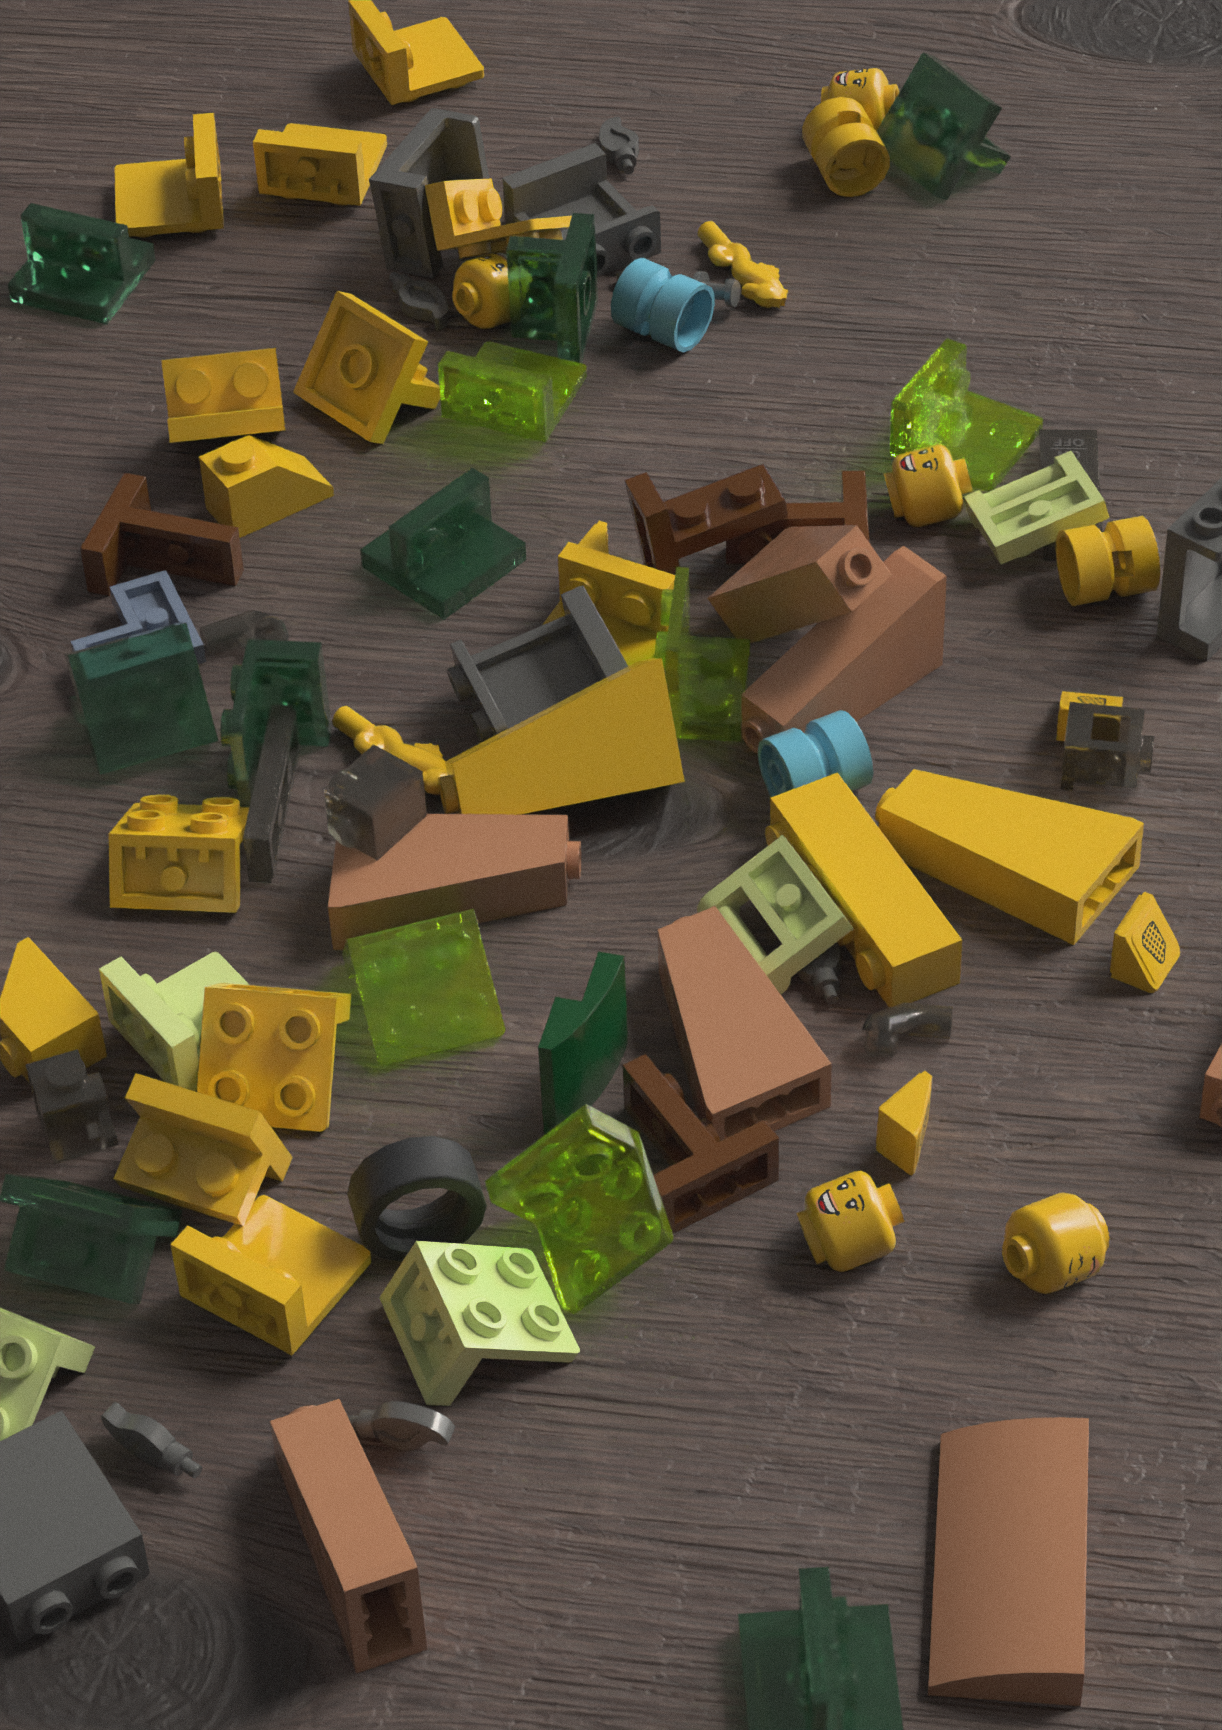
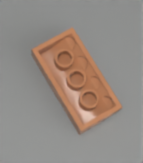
M1089 1418L1013 1419L963 1427L941 1434L928 1695L1081 1706L1085 1671Z

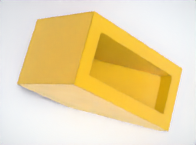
M247 435L199 456L206 509L219 524L238 527L240 538L334 496L333 486L304 456L252 435Z
M29 937L18 942L0 997V1034L2 1039L0 1041V1060L13 1077L16 1078L23 1075L39 1094H42L107 1057L99 1013Z

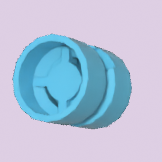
M639 258L625 268L617 281L611 300V317L614 323L644 336L651 335L653 340L684 353L692 350L706 333L714 311L715 294L712 287L682 274L672 276L668 268L645 258Z
M839 710L810 721L805 727V733L800 729L791 728L764 738L759 742V766L771 797L835 773L841 776L852 792L872 783L874 773L869 746L857 722L846 711Z

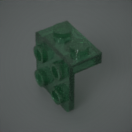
M248 639L243 663L234 664L232 667L230 692L234 704L233 709H224L222 712L220 736L222 746H231L232 752L229 754L227 765V783L229 789H237L240 807H255L268 744L329 747L332 724L322 642Z

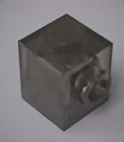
M374 744L349 767L337 772L324 788L329 834L333 835L343 846L356 848L377 861L427 816L423 771Z

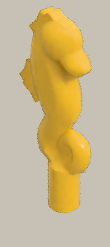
M707 221L699 227L697 235L709 249V259L716 266H732V275L743 286L741 294L745 298L754 300L756 304L765 308L785 306L788 290L784 289L779 281V268L751 261L747 248L740 243L731 242L713 221Z
M342 706L335 712L332 719L333 726L354 740L353 744L360 754L368 758L385 754L386 760L393 769L409 776L408 785L411 788L425 790L432 795H440L438 777L448 775L445 760L439 751V745H433L432 743H415L414 746L406 744L395 729L386 725L375 726L348 706Z

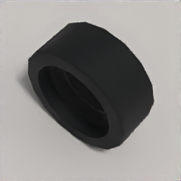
M436 1136L409 1137L383 1146L361 1162L351 1175L347 1191L357 1231L363 1246L379 1258L403 1262L416 1241L455 1244L466 1242L482 1224L487 1207L470 1152L453 1140ZM421 1189H447L445 1194L433 1202L414 1209H386L389 1204L403 1195Z

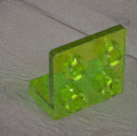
M946 338L891 402L890 455L896 457L902 453L942 444L950 451L953 461L965 459L971 485L990 492L997 487L1042 432L1043 418L968 391L971 374L966 370L967 345Z
M485 342L475 357L446 351L438 363L442 417L546 443L587 378V366L582 363L494 342Z
M676 567L674 589H663L661 598V626H669L668 632L657 631L655 658H662L663 667L666 670L665 678L676 737L683 739L741 741V694L747 689L750 639L690 636L689 568Z
M474 909L346 940L342 957L348 979L353 977L356 979L375 1056L380 1066H388L497 1039L504 1035L506 1028Z
M587 1104L485 1180L491 1203L536 1225L561 1308L571 1314H576L669 1246L674 1238L639 1132Z

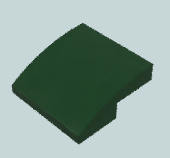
M598 951L582 1001L555 997L538 1046L544 1135L557 1137L585 1114L603 1093L623 1058L628 1045L625 956Z

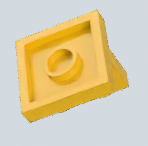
M336 291L293 393L367 441L384 444L401 403L436 409L444 388L426 378L428 369L419 364L428 344L427 340L354 295Z
M276 348L161 360L170 443L285 430Z
M135 1073L125 1099L140 1118L113 1179L121 1188L244 1226L264 1176L283 1182L293 1158L260 1111Z

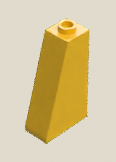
M662 658L639 660L445 761L448 776L438 777L439 792L445 814L521 815L685 782Z
M913 769L896 789L893 787L889 788L883 794L875 812V820L879 823V829L907 865L1072 945L1076 944L1140 866L1144 823L1131 817Z

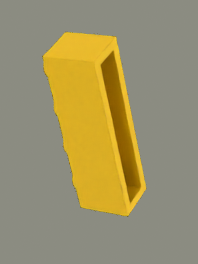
M838 773L770 798V825L765 828L767 845L769 846L783 835L854 929L837 941L839 946L845 945L853 956L859 976L869 990L876 989L890 1010H894L960 984L961 937Z

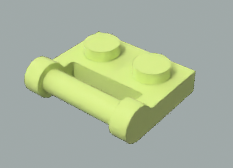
M1072 451L1054 457L1055 464L990 492L982 494L980 490L963 496L964 505L974 527L980 530L1000 564L1015 558L1024 557L1036 549L1055 542L1059 531L1095 525L1109 519L1105 500Z
M783 835L705 894L697 907L699 913L716 906L781 995L789 987L793 975L854 929ZM749 900L752 901L782 943L769 955L766 954L739 916L740 907Z

